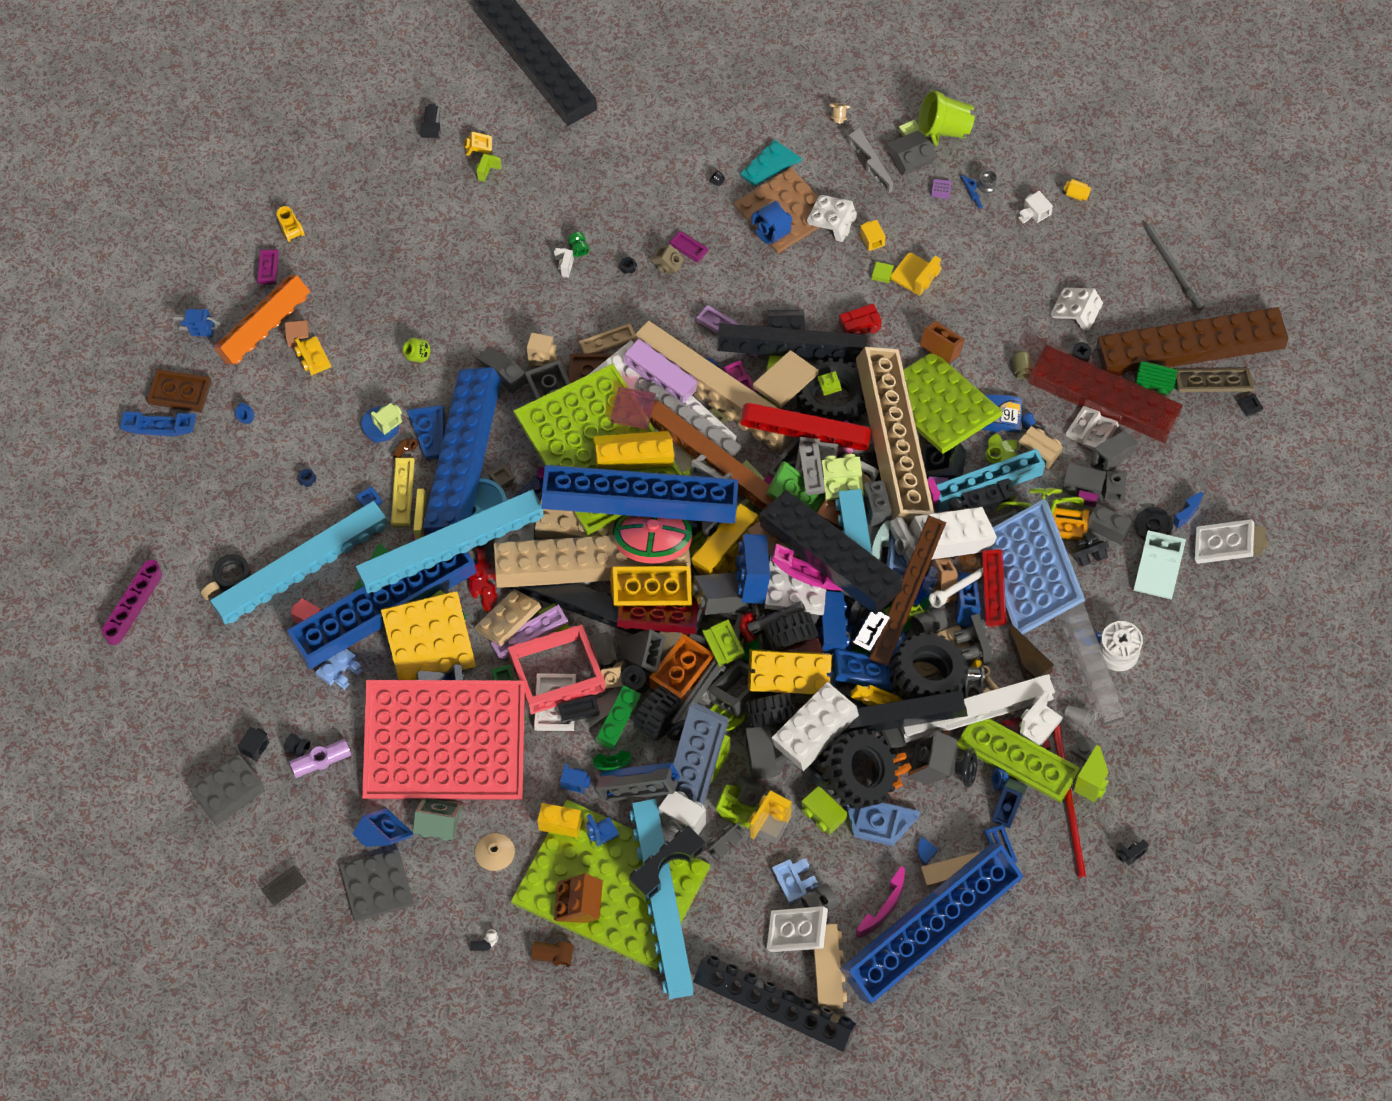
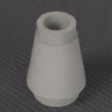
M1068 705L1064 713L1065 717H1068L1083 728H1090L1095 720V713L1090 709Z

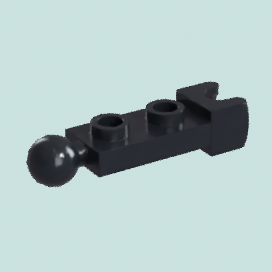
M1006 479L994 485L962 493L961 499L954 498L950 501L949 509L951 511L963 510L964 507L966 509L983 507L984 509L1003 502L1014 501L1017 497V492L1007 491L1011 480Z

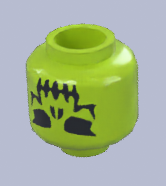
M410 338L403 346V354L408 361L422 363L430 355V345L424 339Z

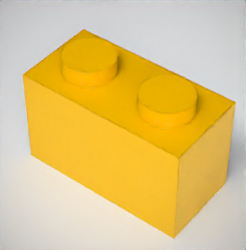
M542 803L537 820L539 831L578 838L582 824V812L577 809Z

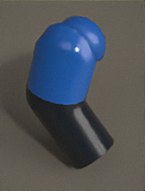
M1027 412L1022 416V422L1027 431L1031 426L1045 431L1046 427L1036 424L1034 415L1031 412Z

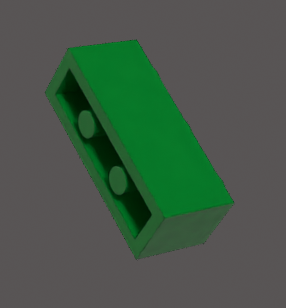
M623 685L595 740L596 743L613 750L641 696L640 693Z

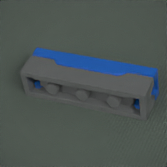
M672 762L602 771L595 789L603 802L674 794L680 775Z

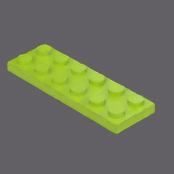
M991 719L969 724L957 742V747L967 751L969 748H974L977 758L993 767L1005 770L1011 777L1059 803L1062 802L1081 771L1080 767Z

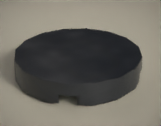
M1158 507L1144 509V511L1137 515L1135 520V530L1144 540H1146L1148 530L1171 535L1173 529L1171 516L1169 517L1165 510Z

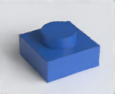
M372 486L356 495V499L362 507L372 501L377 506L383 503Z

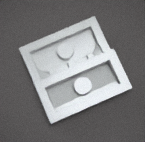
M1083 406L1066 432V436L1094 450L1095 447L1109 440L1119 425L1118 421L1101 416L1100 411Z

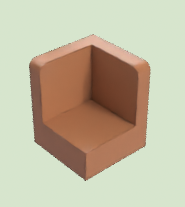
M307 320L285 323L288 347L296 346L295 339L309 337Z

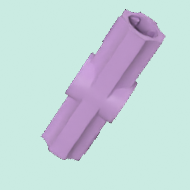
M343 739L326 747H315L311 753L291 760L289 763L295 778H298L317 769L323 770L330 764L352 755L347 742ZM320 756H324V757H325V758H324L323 760H321V761H317V760H316V759H317L318 757H320Z

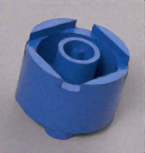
M777 201L767 204L751 216L752 225L756 224L757 230H755L756 234L766 244H773L791 232L792 217L783 210Z

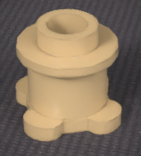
M830 103L829 106L833 107L832 115L830 116L833 122L843 123L844 120H847L846 111L851 105Z

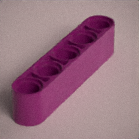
M148 560L142 565L104 624L102 633L109 645H117L122 641L161 580L162 571L157 561Z

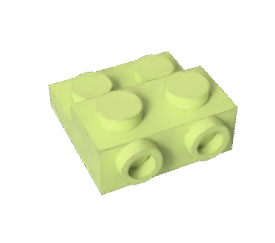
M846 454L844 458L836 459V456H827L825 460L821 461L825 501L838 499V491L857 489L862 490V496L864 497L860 457H855V454Z

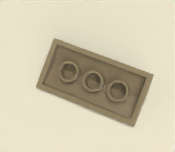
M1249 368L1178 369L1175 380L1178 392L1254 391ZM1245 373L1246 375H1234V374H1230V375H1180V374Z

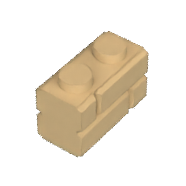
M1032 426L1018 443V450L1023 453L1038 449L1047 469L1061 455L1063 448L1057 439L1049 438L1043 430L1035 429Z

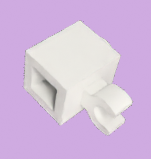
M1040 191L1030 194L1025 199L1024 209L1019 212L1021 216L1018 219L1024 224L1032 217L1038 223L1051 215L1053 205Z

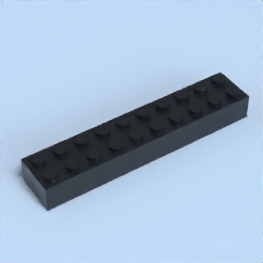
M472 0L473 11L567 126L597 110L596 97L516 0Z

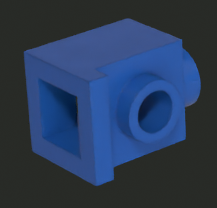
M565 764L560 786L561 789L584 794L585 789L590 787L592 777L588 776L587 772L580 768L570 769L569 764Z

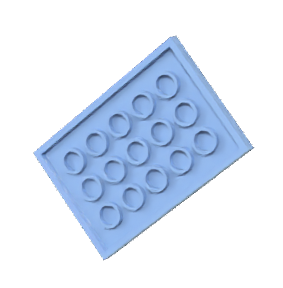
M1045 499L993 527L997 539L990 550H1003L1006 608L1013 626L1018 631L1024 634L1085 601L1051 509Z

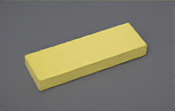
M417 489L414 519L415 540L424 537L425 530L423 525L427 508L424 489Z

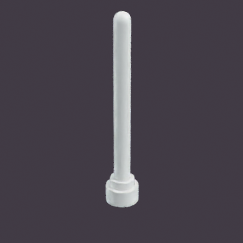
M983 567L944 591L937 590L929 596L932 606L936 608L941 607L946 603L948 597L984 576Z

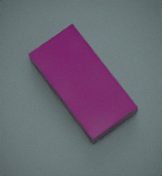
M681 231L669 242L673 248L696 263L709 251L707 247Z

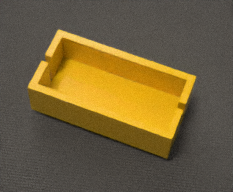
M750 649L749 668L755 669V673L753 671L748 672V690L816 694L827 682L830 683V676L827 673H831L832 655L829 653Z

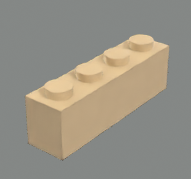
M826 924L824 948L813 949L818 1006L829 1009H843V1003L847 1002V991L842 990V982H845V976L840 970V963H844L843 950H839V943H842V932L837 930V924Z

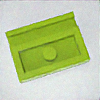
M729 620L712 626L706 631H702L719 667L724 663H729L745 656V652Z

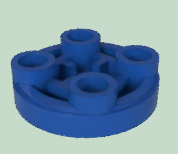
M382 406L374 407L367 411L361 421L364 435L374 443L390 440L399 432V425H397L384 435L373 423L371 413L373 411L378 413Z

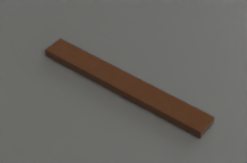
M928 515L903 575L902 591L892 602L887 614L890 618L876 641L869 658L870 660L888 667L947 522Z

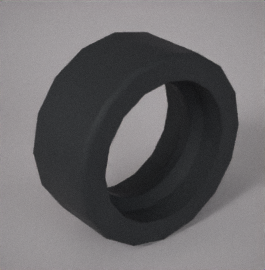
M230 554L221 557L215 563L213 575L220 588L227 591L251 576V570L245 558L240 555ZM232 564L242 567L243 575L240 579L232 582L222 579L221 572L224 567Z

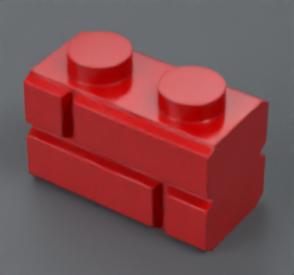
M874 303L839 315V325L843 333L874 334L881 329L882 320Z

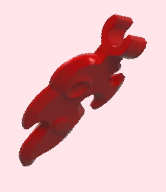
M483 547L477 548L479 564H475L476 574L469 577V591L474 599H477L478 595L482 596L483 609L489 613L496 604L497 593L495 585L489 583L488 579L493 578L496 582V568L491 569L492 564L486 563V553Z

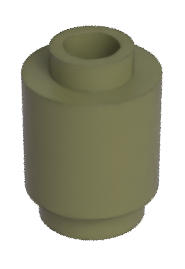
M1025 351L1016 352L1012 356L1014 374L1018 379L1030 378L1033 372L1030 354Z

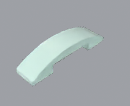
M886 520L879 529L872 548V555L880 561L882 558V547H889L891 530L888 523L890 520Z

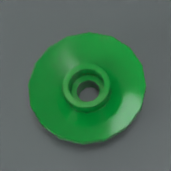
M623 750L616 755L608 757L600 753L593 758L592 763L597 769L615 770L628 765L632 760V756L629 752Z

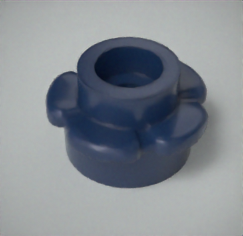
M303 469L298 475L300 485L309 487L313 485V482H316V475H314L312 470Z

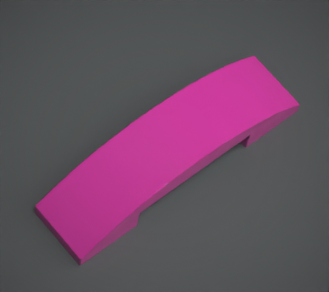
M779 544L775 545L772 561L782 571L803 583L823 589L842 591L840 587L810 564L793 557V550Z
M901 866L890 881L889 888L893 892L875 918L870 914L866 915L856 930L857 937L860 938L871 933L891 915L902 893L905 876L904 867Z

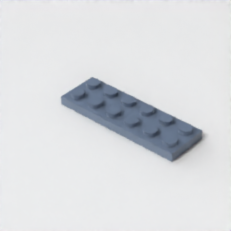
M692 702L689 706L673 763L680 775L675 791L683 792L689 800L697 801L704 806L729 718Z

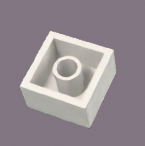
M681 791L668 794L659 806L661 824L676 833L680 829L690 826L699 835L706 825L705 807L697 801L689 800Z

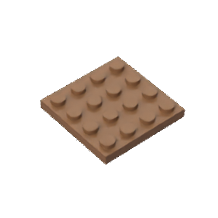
M792 167L734 202V206L751 225L752 214L773 201L779 202L783 210L791 215L793 221L791 222L790 234L773 244L769 243L777 254L820 228L807 223L818 195Z

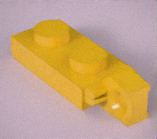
M856 685L851 690L852 698L862 701V703L868 706L902 701L899 696L872 685L868 687Z

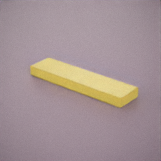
M395 458L391 526L410 527L414 458Z

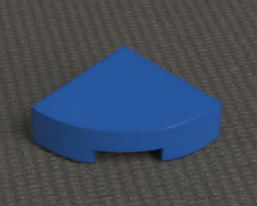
M922 837L918 845V855L921 862L926 866L938 852V848Z

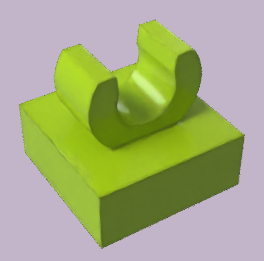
M836 371L818 376L824 396L842 390Z

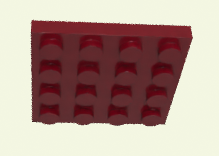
M692 596V605L619 606L617 627L625 629H651L665 633L676 632L686 635L695 634L698 604L695 597Z

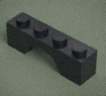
M690 826L680 829L671 842L664 843L655 856L651 855L644 862L645 865L640 869H635L630 874L629 886L645 902H648L661 890L659 873L663 866L673 860H685L691 863L706 850L705 841Z

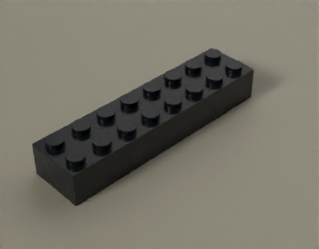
M785 490L760 513L761 528L787 548L793 550L800 558L825 577H828L834 584L875 615L902 591L903 577L789 491Z

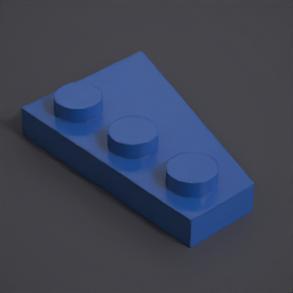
M443 405L407 410L426 459H438L445 433V408Z

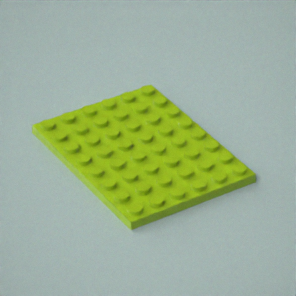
M614 364L606 366L514 410L516 419L544 465L596 469L593 436L656 432ZM675 461L673 462V467L619 470L683 475ZM573 511L587 535L625 516Z
M566 800L563 807L581 810L582 824L578 838L549 832L513 896L511 903L657 971L659 967L658 962L662 960L661 955L656 954L654 942H658L657 935L652 934L651 923H654V918L649 916L647 904L651 903L650 900L645 902L629 886L630 874L635 869H640V866H643L642 859L638 860L636 848L640 847L639 841L634 840L633 829L612 820L619 833V837L597 847L594 841L591 842L586 833L585 823H587V815L591 814L595 823L607 817ZM697 858L691 863L685 860L669 862L680 923H682L711 867V864ZM584 873L603 880L600 917L598 920L588 923L554 920L558 881Z

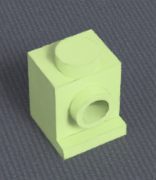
M391 403L382 407L378 413L374 411L371 413L373 423L384 435L402 422L400 408L397 405L393 406Z

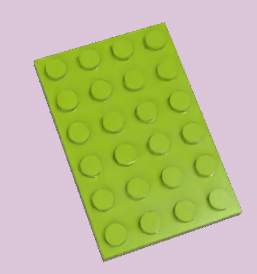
M929 353L903 370L916 430L942 454L1003 416L1002 410L943 358L933 353Z

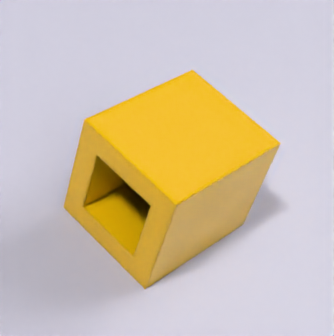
M877 220L868 221L860 225V236L868 251L885 246L886 236Z

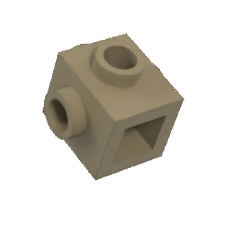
M670 244L659 246L651 259L658 267V270L664 274L676 273L681 268V263L684 260L679 251Z

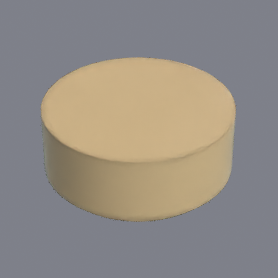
M212 582L201 591V595L205 600H209L219 593L220 586L216 582Z

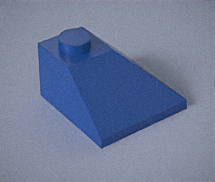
M388 808L364 815L355 828L353 835L365 847L391 845L412 837L414 833Z

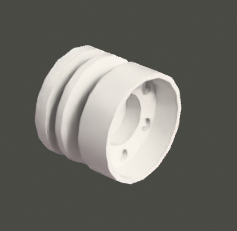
M1116 621L1109 624L1103 631L1098 648L1101 662L1107 668L1114 671L1131 669L1137 663L1143 645V636L1140 630L1134 624L1126 621Z

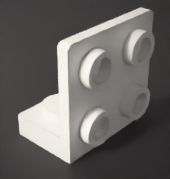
M1046 691L1042 696L1038 695L1033 701L1034 706L1030 710L1026 709L1021 716L1022 722L1019 725L1021 728L1019 735L1039 746L1045 742L1063 718L1047 707L1049 693Z

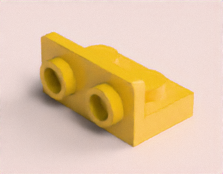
M317 336L300 342L298 338L295 339V353L297 357H302L301 364L305 371L308 370L310 375L331 367Z

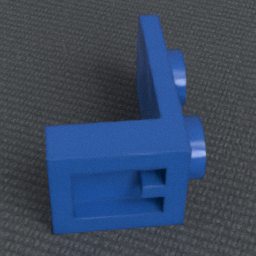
M591 814L587 815V823H585L586 833L591 842L594 841L597 847L619 837V833L610 817L595 823Z

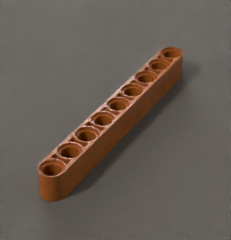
M654 400L643 410L656 430L669 431L672 442L694 459L703 454L706 456L704 459L706 464L723 476L731 473L733 476L730 479H738L737 492L763 511L774 501L766 495L770 486L768 483L662 402Z

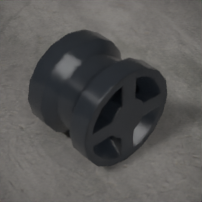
M1079 342L1073 347L1072 360L1079 365L1086 364L1090 360L1091 347L1087 343Z

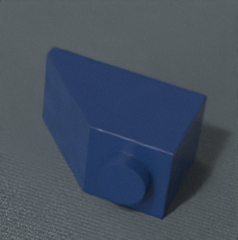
M1009 778L1003 788L991 821L1000 825L1003 824L1004 827L1010 829L1028 786Z

